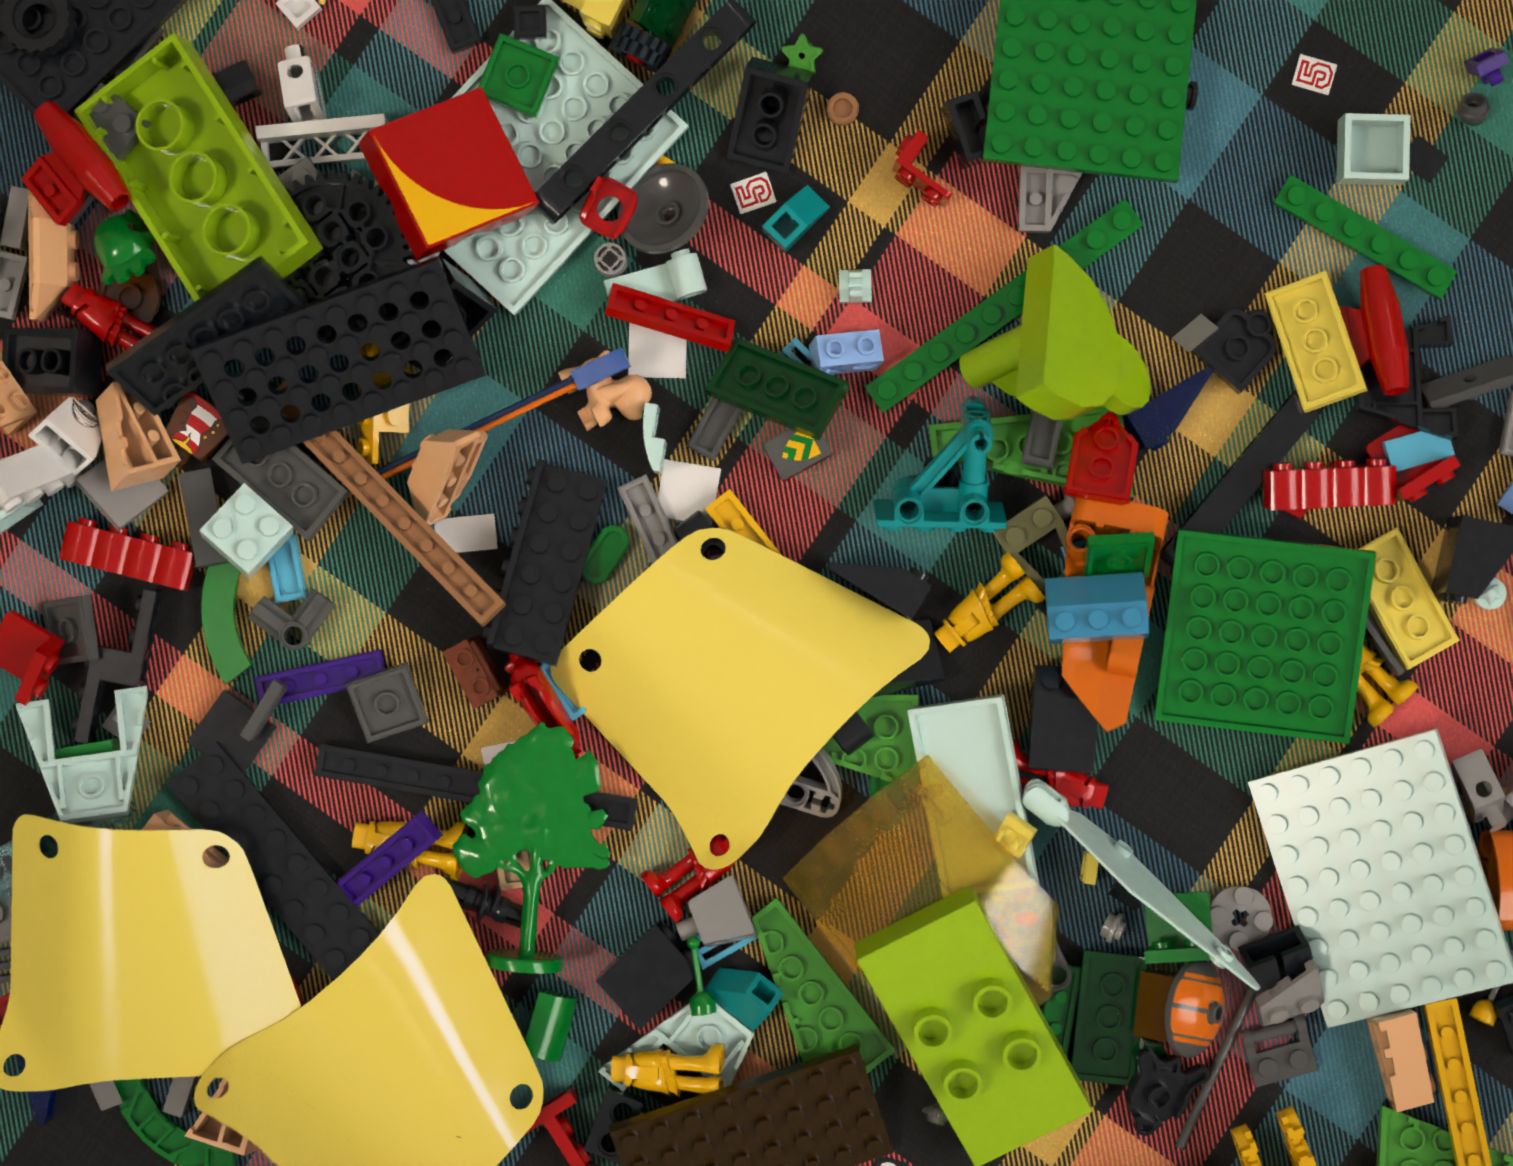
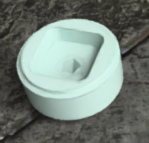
M1494 578L1478 599H1473V601L1482 609L1492 610L1499 608L1505 602L1507 596L1506 588L1500 580Z

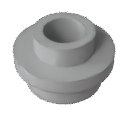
M1112 912L1108 915L1100 932V935L1106 938L1107 943L1111 944L1114 939L1119 941L1127 927V923L1123 922L1125 915L1121 913L1116 915Z

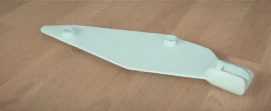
M1031 779L1024 787L1022 802L1029 811L1047 825L1054 827L1063 826L1128 892L1208 953L1209 958L1217 967L1221 969L1226 967L1254 990L1258 991L1260 989V985L1238 961L1234 953L1209 931L1133 855V850L1128 844L1122 840H1114L1084 815L1070 810L1067 799L1040 779Z

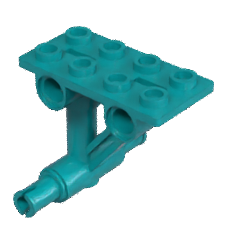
M971 396L964 399L960 412L962 427L915 479L904 477L897 480L892 488V500H874L876 526H882L883 529L890 531L900 530L901 527H914L918 531H931L934 527L947 528V530L952 532H963L966 528H979L980 531L987 533L1007 528L1003 503L987 502L988 480L985 479L986 455L992 447L994 433L990 413L978 397L974 396L973 401ZM964 453L963 477L960 478L959 485L957 487H934Z

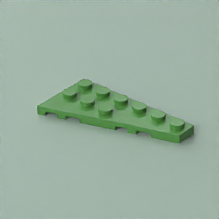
M1098 407L1075 419L1063 420L1052 470L1020 463L1031 414L990 418L994 436L992 447L986 455V470L1065 487L1074 433L1095 423L1110 410L1105 407ZM1114 413L1124 428L1123 415ZM961 421L929 425L932 458L940 452L962 427ZM964 453L957 460L958 465H963ZM1132 487L1131 496H1130V500H1131V501H1133V499H1134L1133 487Z
M887 694L870 698L856 712L870 728L874 737L850 756L846 755L833 737L826 742L823 749L836 765L919 792V770L907 712L910 707L918 706V694Z
M775 897L751 916L774 983L784 991L780 999L802 1062L858 1044L868 1073L896 1051L891 1042L778 897Z
M1379 1104L1376 1166H1456L1449 1131ZM1488 1147L1492 1166H1513V1156Z

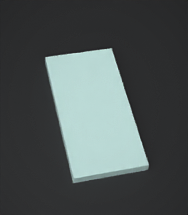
M1004 694L910 707L907 712L943 898L969 885H972L976 894L1037 886L1039 878L1032 841L1019 859L992 841L1006 815L1011 811L1028 822L1026 809L1022 802L1023 792Z

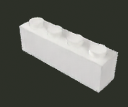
M40 445L1 459L0 511L4 510L6 513H9L18 508L24 501L29 505L41 498L44 493L47 496H51L60 491L65 485L68 488L75 486L76 480L92 464H88L75 476Z

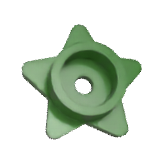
M800 34L794 45L782 46V52L789 58V66L816 73L814 60L823 52V49L809 43L805 34ZM804 53L805 58H800L799 54Z

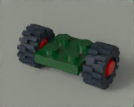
M638 0L629 18L643 30L636 26L633 27L628 23H620L609 48L613 52L618 53L619 56L626 58L627 61L656 73L667 62L672 48L680 36L697 0Z

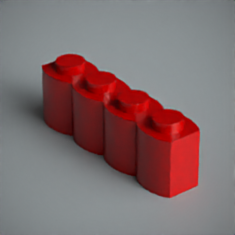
M1367 458L1366 464L1355 465V460L1340 459L1335 460V466H1324V461H1304V467L1293 468L1292 462L1273 463V468L1263 469L1264 508L1269 510L1395 505L1396 466L1386 464V458Z
M78 517L77 523L68 521L59 559L179 590H189L195 566L194 552L190 551L191 545L172 541L171 546L159 543L160 537L141 533L140 538H135L127 535L129 529L122 528L120 531H117L113 525H109L108 530L96 528L98 521Z

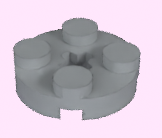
M1243 885L1228 886L1218 891L1210 900L1213 934L1228 948L1238 951L1239 946L1267 937L1270 928L1273 925L1271 907L1266 898L1257 890ZM1234 910L1247 912L1244 925L1239 923L1236 925L1232 924L1231 921L1235 918L1232 914Z

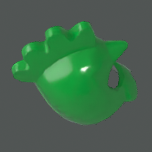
M131 209L126 210L124 214L107 218L95 230L93 237L94 250L99 262L105 269L101 278L105 285H110L114 281H117L118 284H123L132 275L139 277L145 272V267L156 259V255L151 250V245L155 238L150 231L144 232L143 221ZM128 224L135 225L137 231L129 229Z

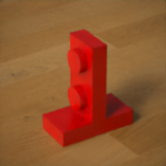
M571 1086L542 1104L539 1116L526 1134L544 1123L570 1166H591L589 1161L592 1160L589 1152L584 1151L585 1145L583 1143L578 1145L572 1136L575 1130L571 1122L565 1115L563 1117L559 1115L560 1112L572 1106L578 1100V1095Z

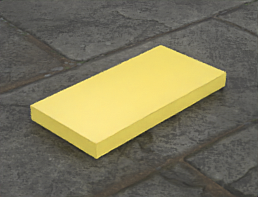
M1326 270L1264 293L1305 413L1368 391Z
M1398 527L1358 548L1376 552L1369 610L1404 671L1413 668L1460 641Z

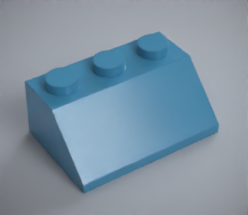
M1143 572L1044 578L1049 644L1148 638V607Z

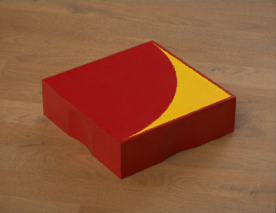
M482 87L368 130L358 144L378 185L386 193L392 204L396 221L416 261L453 247L471 235L489 232L526 217L540 204Z

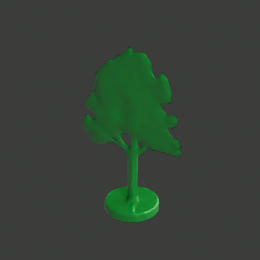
M540 722L537 727H534L528 734L520 737L514 744L508 743L504 750L498 752L492 758L490 764L485 765L483 776L478 782L480 794L475 795L472 802L460 812L462 821L475 831L474 838H470L466 833H461L458 840L453 844V856L458 860L463 870L469 876L479 878L483 874L495 871L496 868H501L517 874L523 886L519 949H492L487 951L485 959L492 969L530 974L561 972L563 970V958L560 955L535 950L541 884L544 878L551 876L556 866H562L564 869L595 868L601 870L610 865L608 856L611 853L607 849L605 842L599 844L590 830L600 829L608 815L603 809L592 811L583 799V796L596 793L601 787L599 763L591 753V750H587L584 756L578 759L575 758L574 751L572 750L574 740L565 727L548 728L545 722ZM527 850L530 853L529 871H525L518 863L516 854L519 851ZM544 860H548L546 869H542V862Z

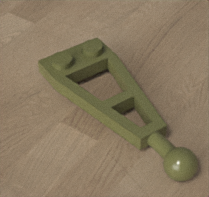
M1046 495L1009 518L1006 529H999V531L993 532L1005 553L1009 552L1025 571V574L1044 593V579L1023 559L1019 552L1053 529H1056L1065 551L1067 528Z

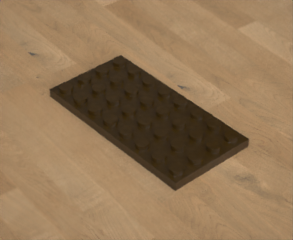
M858 1044L608 1125L609 1133L622 1166H855L894 1153Z

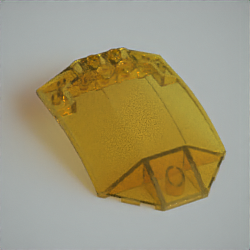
M926 755L867 800L818 842L782 878L832 942L868 983L867 977L856 960L855 942L972 885L1038 1006H1041L1052 997V974L1055 962L1056 926L1059 905L1031 877L1005 846L995 840L996 836L929 755Z

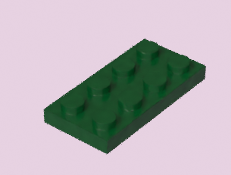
M735 337L705 390L707 395L820 440L850 386L846 380Z
M1083 949L1070 1062L1079 1080L1128 1086L1137 1069L1136 1053L1139 1050L1140 1037L1133 1036L1140 971H1147L1148 964H1145L1144 956Z

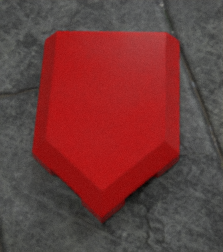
M1112 411L1101 416L1098 421L1087 428L1084 427L1074 433L1064 491L1066 495L1117 505L1129 504L1139 443L1131 434H1128Z

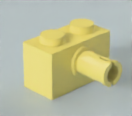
M561 0L580 10L583 24L587 26L586 31L599 39H603L604 36L613 39L630 6L629 0Z

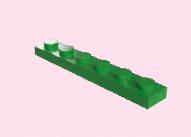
M1291 174L1285 180L1272 203L1373 263L1384 265L1387 271L1437 300L1442 299L1457 273V270Z

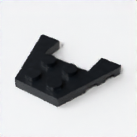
M1451 316L1439 318L1438 321L1426 325L1421 324L1405 331L1409 348V391L1399 395L1386 396L1382 392L1371 361H1368L1360 368L1368 391L1356 395V412L1445 439L1456 440L1458 438L1457 408H1422L1419 348L1451 347L1453 344Z

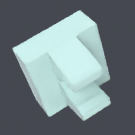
M871 269L838 271L839 304L872 302Z

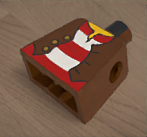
M196 391L188 392L182 396L166 428L170 439L176 443L174 447L181 459L176 465L179 469L184 467L192 455L200 461L207 462L229 438L216 406Z

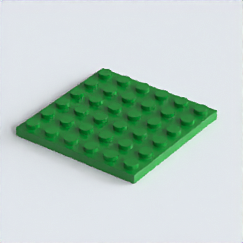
M1000 0L982 162L1177 183L1197 0Z
M1178 528L1154 720L1350 744L1376 552L1372 550Z

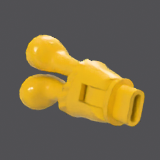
M1009 552L1002 556L1001 570L985 586L979 582L975 591L972 588L968 596L950 613L948 619L945 618L943 620L944 625L934 633L949 653L960 644L964 647L967 645L966 641H974L985 633L994 630L993 627L999 625L998 620L1022 601L1030 600L1034 603H1040L1046 599L1035 583L1026 575L994 604L990 603V600L1002 589L1025 574V571Z
M1363 644L1357 693L1368 705L1369 713L1367 719L1369 724L1375 728L1395 708L1364 679L1361 673L1366 672L1397 706L1408 699L1419 686L1410 679L1396 680L1380 666L1385 660L1375 657L1377 653L1371 651Z
M370 821L369 824L356 822L352 848L363 849L365 854H370L404 826L407 821H382L377 823L376 821ZM459 821L454 823L449 830H439L443 836L432 845L453 850V844L458 840L461 833L468 834V825ZM425 850L405 866L408 868L411 865L416 870H418L420 864L432 866L442 870L444 874H449L450 878L459 881L462 867L453 856V853Z
M715 1043L710 1046L706 1054L696 1056L671 1054L670 1049L665 1051L663 1049L641 1051L634 1054L627 1052L626 1056H612L611 1081L625 1082L626 1087H630L632 1084L633 1087L662 1092L670 1095V1092L679 1097L681 1090L705 1094L724 1088L722 1075L690 1077L677 1074V1070L721 1074L724 1066V1043Z

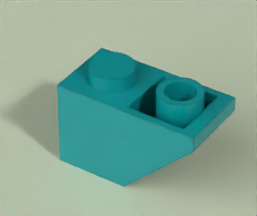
M806 185L772 215L762 226V231L786 253L830 209V206Z
M719 968L704 989L713 995L715 1002L752 1031L769 1016L784 994V991L759 972Z

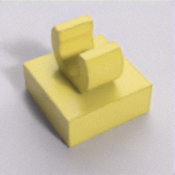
M1011 811L1006 815L992 841L1019 859L1024 854L1038 829Z

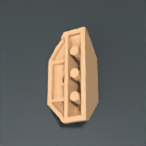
M28 190L29 319L35 322H44L62 304L61 299L69 288L80 279L79 264L75 262V250L79 249L80 240L79 233L75 230L73 224L68 223L66 226L58 225L31 191Z
M447 429L437 435H428L420 443V451L411 466L412 470L407 484L415 511L429 525L446 518L452 509L450 507L451 504L460 496L469 481L488 438L485 431Z

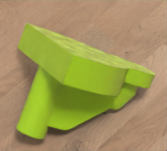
M1055 244L1027 259L1022 324L964 353L959 360L962 376L971 387L978 389L993 383L1005 393L1016 396L1015 398L1030 409L1052 420L1075 419L1098 407H1105L1118 415H1127L1142 408L1149 401L1151 393L1150 377L1144 361L1138 351L1117 333L1110 310L1094 282L1067 253Z

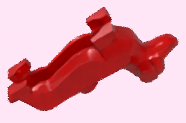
M508 654L510 660L504 666V670L512 673L510 678L512 685L508 688L517 702L521 701L524 710L536 726L540 722H545L548 728L565 727L573 737L572 750L574 751L575 758L578 759L579 753L582 752L579 746L578 729L567 714L548 678L537 665L538 662Z

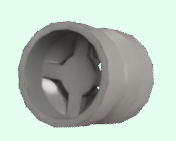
M616 243L602 244L594 255L597 270L606 278L621 276L627 268L626 254L621 246Z

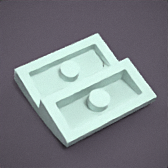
M645 402L643 414L645 449L652 470L655 474L662 475L667 442L665 439L655 438L660 408L657 404Z

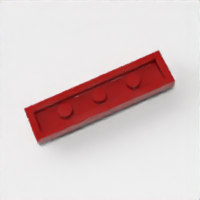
M613 283L610 288L604 313L606 316L724 352H728L731 346L736 320Z

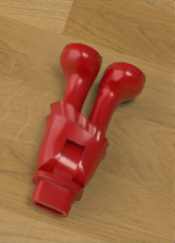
M74 283L61 299L62 303L71 308L72 315H76L78 320L94 332L103 343L108 340L112 349L118 344L127 350L140 341V339L125 331L122 327L131 330L141 338L157 329L127 312L128 307L123 306V302L95 292L91 287L86 290L79 284Z
M1013 739L1018 770L1044 777L1045 783L1067 799L1069 807H1081L1082 805V808L1086 810L1089 806L1098 809L1103 808L1109 785L1097 782L1096 777H1090L1085 773L1028 770V755L1022 752L1019 742ZM1020 776L1023 792L1025 785L1031 779Z
M723 834L714 836L710 842L711 853L715 856L724 855L729 850L730 843L728 838ZM689 848L687 849L688 854L661 873L645 870L639 875L658 898L676 881L691 870H695L696 874L659 900L673 921L677 923L684 915V903L698 890L702 889L704 892L710 884L714 886L716 881L735 862L722 869H706L698 863L693 849Z

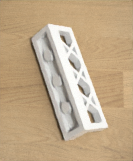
M383 113L255 126L256 138L261 143V152L272 169L292 167L305 158L298 149L309 139H315L323 146L314 157H309L314 165L366 160L362 152L354 153L359 147V142L368 130L389 123V120ZM362 134L358 140L351 136ZM347 136L354 142V145L346 154H337L330 148L337 137ZM320 138H329L326 143L320 140ZM297 141V143L294 146H292L288 142ZM283 142L291 149L283 160L270 161L269 143ZM327 150L333 154L322 156ZM295 153H296L298 156L301 157V158L291 159L292 156H293Z

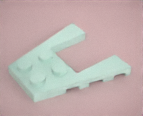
M147 686L114 690L120 740L119 751L56 759L49 699L32 701L26 706L21 703L16 704L17 711L61 822L73 824L129 816L148 699Z
M689 1002L617 1056H626L627 1052L634 1054L641 1051L658 1050L663 1043L678 1055L696 1056L706 1054L710 1046L715 1043H724V1066L721 1074L700 1073L705 1077L722 1075L724 1087L731 1085L755 1031H752L717 1002H715L717 1010L715 1013L691 1016ZM611 1059L598 1072L624 1092L627 1088L625 1082L611 1081Z

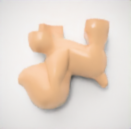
M603 351L597 358L610 353V351ZM597 358L589 359V360L585 361L581 366H583V365H585V364H587V363H589V362H591V361H593V360H595V359H597ZM581 366L567 368L558 372L561 381L571 375L570 371ZM637 374L627 375L619 380H613L609 377L586 388L588 403L577 413L586 431L597 426V423L600 427L609 423L612 419L609 408H616L629 420H639L642 418L645 402L649 403L652 390L647 380ZM573 389L567 393L569 395L571 393L576 392L578 389Z

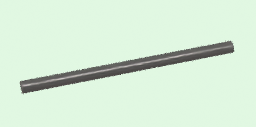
M1248 987L1209 1070L1210 1078L1203 1083L1175 1144L1176 1147L1184 1150L1254 998L1253 990Z

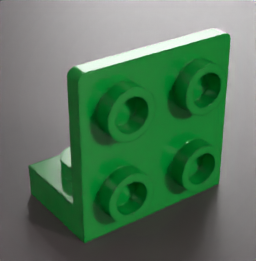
M1208 891L1172 893L1213 933ZM1145 905L1148 948L1144 951L1145 964L1211 960L1208 953Z

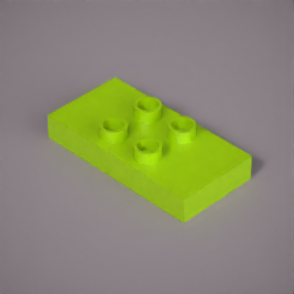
M173 32L74 110L88 133L113 161L131 193V202L194 301L204 296L260 255L283 278H286L324 249L191 41ZM114 94L122 97L139 112L136 119V133L139 141L123 161L118 160L102 140L108 133L106 129L97 128L89 115L93 111L92 108L101 101L105 104H112L113 101L110 97ZM143 119L151 123L148 128L142 126Z
M972 885L854 943L858 964L974 1166L984 1165L1092 1112L1087 1092Z

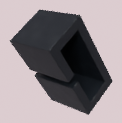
M974 91L946 100L941 111L961 169L984 163L982 162L986 125L982 126L978 133L976 128L983 124L986 115L978 92Z
M1299 925L1238 947L1242 965L1260 985L1258 991L1252 988L1255 995L1275 987L1287 975L1292 980L1306 971L1304 963L1313 959L1310 946Z

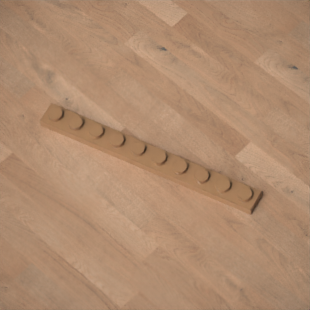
M283 381L275 390L284 389L287 386V381ZM287 405L281 410V413L287 418H295L299 415L300 410L294 405ZM336 430L303 442L482 627L507 605Z

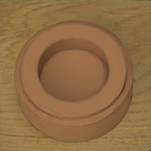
M840 92L829 99L827 116L835 125H850L858 116L859 105L851 94Z

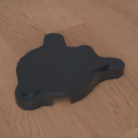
M1147 1047L1140 1049L1136 1053L1137 1071L1129 1082L1125 1098L1127 1107L1133 1116V1126L1137 1133L1142 1136H1149L1157 1128L1164 1126L1162 1124L1163 1121L1173 1116L1178 1119L1189 1104L1192 1092L1210 1078L1211 1074L1206 1065L1199 1063L1185 1070H1180L1182 1062L1177 1055L1158 1058L1151 1049Z

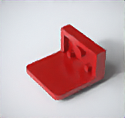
M919 129L914 136L908 133L895 153L899 157L892 169L896 173L894 178L907 188L913 185L923 192L920 197L931 206L936 207L939 204L945 207L952 194L912 165L925 147L929 136Z
M1398 425L1367 444L1366 452L1370 458H1386L1382 442L1420 431ZM1455 455L1396 472L1397 502L1409 499L1412 503L1428 493L1425 489L1427 486L1434 482L1439 486L1455 476L1453 470L1461 466Z
M10 610L4 615L0 625V667L22 680L15 700L26 706L35 697L39 699L46 692L49 686L48 679L60 661L58 656L65 641L18 612Z

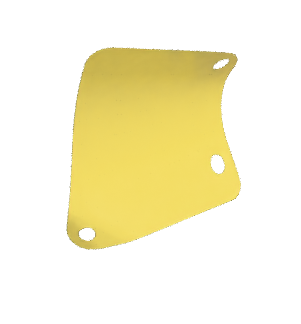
M707 528L697 530L686 536L656 560L561 650L557 667L551 665L550 669L554 683L578 709L583 706L585 707L586 713L584 715L664 800L679 822L698 863L706 869L716 870L727 867L735 862L758 840L786 792L809 761L875 693L926 654L929 650L930 638L927 632L917 623L740 534L723 528ZM710 538L722 540L726 548L724 554L715 560L706 559L701 554L702 544ZM592 649L601 656V666L596 671H586L580 665L579 658L583 651ZM718 834L725 835L730 843L729 850L721 856H715L710 851V842Z
M27 814L20 816L15 821L12 836L11 980L8 1006L0 1028L1 1089L13 1092L49 1091L101 1081L203 1076L205 1071L230 1047L285 1019L301 1007L251 866L244 850L229 836L219 831L206 829L118 830L93 828ZM44 835L52 836L58 844V853L54 858L44 856L40 850V839ZM218 845L228 850L230 857L226 865L220 868H210L205 865L202 855L210 846ZM13 1054L23 1056L26 1062L23 1072L18 1076L7 1075L3 1068L6 1059Z
M431 874L424 876L414 886L399 911L381 934L339 977L285 1019L247 1037L226 1050L200 1078L195 1088L194 1103L199 1111L215 1118L254 1143L277 1166H497L535 1123L541 1112L544 1089L535 1062L450 884L442 876ZM215 1078H223L229 1084L227 1093L220 1098H211L207 1093L209 1084ZM520 1084L528 1085L533 1092L531 1103L524 1109H516L510 1103L512 1090Z

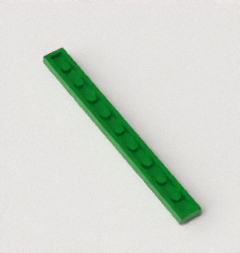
M1124 199L1060 245L1059 248L1084 269L1140 229L1144 224L1127 200ZM1026 271L866 385L864 389L882 414L960 359L964 353L978 346L1022 314Z

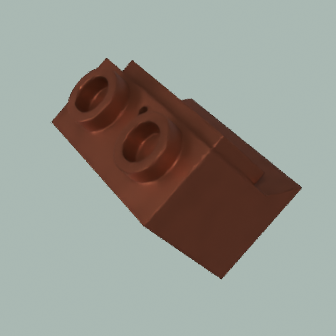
M479 635L465 639L442 652L473 709L509 691Z

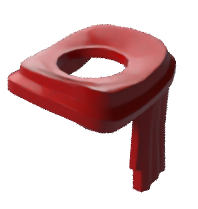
M598 176L590 187L591 191L580 211L579 219L584 226L596 233L616 239L624 232L632 219L638 205V195L633 189L612 178ZM612 196L620 200L623 208L621 216L615 221L603 220L597 211L598 203L601 199Z

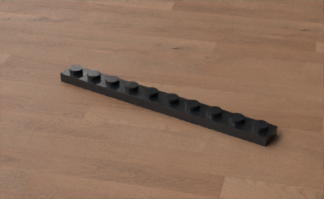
M321 743L319 745L314 776L471 803L473 797L480 794L478 782L483 776V771ZM604 792L583 796L584 802L590 806L592 811L603 809L608 815L603 826L633 831L638 798Z

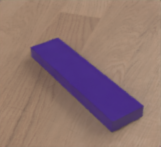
M381 649L254 678L259 701H261L273 680L280 679L288 684L286 692L278 703L280 705L347 690L345 685L347 681L386 668Z
M422 810L336 883L357 907L442 837L443 834Z

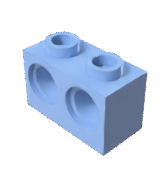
M879 329L817 335L809 344L812 367L831 375L873 371L884 361Z

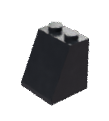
M1464 515L1447 517L1432 585L1433 593L1440 594V601L1453 604H1467V599H1478L1513 553V526Z
M655 922L604 968L596 979L600 987L639 1030L695 977L691 950L686 948L683 951L675 942L678 937L667 924L661 927L658 922Z

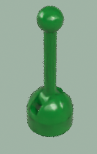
M691 936L687 940V945L691 948L697 993L690 999L691 1016L709 1015L717 1011L713 995L703 989L697 949L700 941L696 936Z

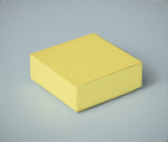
M1086 849L1083 851L1079 879L1085 884L1095 885L1099 862Z

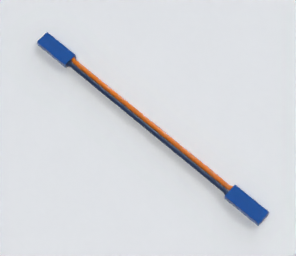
M620 347L570 371L571 375L568 378L460 430L486 432L573 389L582 391L630 368L631 365L623 348ZM420 449L376 469V471L384 480L412 466ZM350 492V494L347 497H350L354 494Z

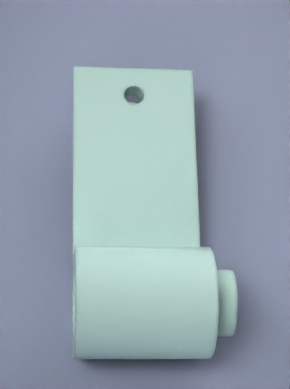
M689 249L671 253L672 259L668 260L665 264L603 281L607 296H609L612 284L616 283L674 302L708 291L698 255L697 253H690Z

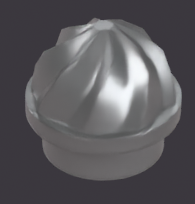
M1480 93L1465 94L1457 105V114L1462 119L1463 124H1468L1471 127L1473 125H1481L1490 112V106L1486 97Z

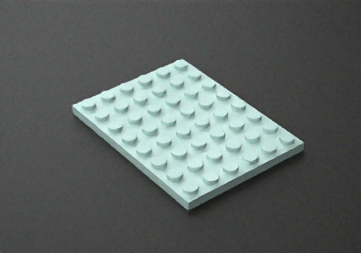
M541 0L538 5H546L547 39L518 40L560 57V62L537 119L488 100L534 193L644 85L552 0ZM514 31L509 35V37H511V38H513V39H514ZM489 58L452 98L478 88ZM670 110L603 178H612L632 189L689 128V125ZM617 127L612 131L611 137L613 140L621 142L627 139L629 131L625 127ZM577 172L570 173L566 177V185L572 188L578 187L583 181V176ZM590 191L555 224H551L535 208L526 217L489 232L471 235L457 245L443 251L507 310L516 316L593 232V230L584 226L579 219L580 211ZM612 196L601 199L597 207L599 216L604 220L620 203V200Z
M1437 728L1266 775L1248 782L1294 926L1299 925L1310 946L1313 960L1318 968L1324 1003L1320 1006L1327 1028L1513 983V960Z

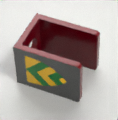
M788 429L763 445L768 458L783 482L832 455V451L823 435L820 440H816L792 429Z

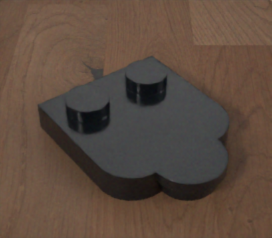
M1232 309L1226 312L1215 323L1219 329L1191 351L1237 394H1240L1276 353V342L1271 335L1273 330L1272 319L1266 312L1261 310H1252L1246 313L1240 309Z

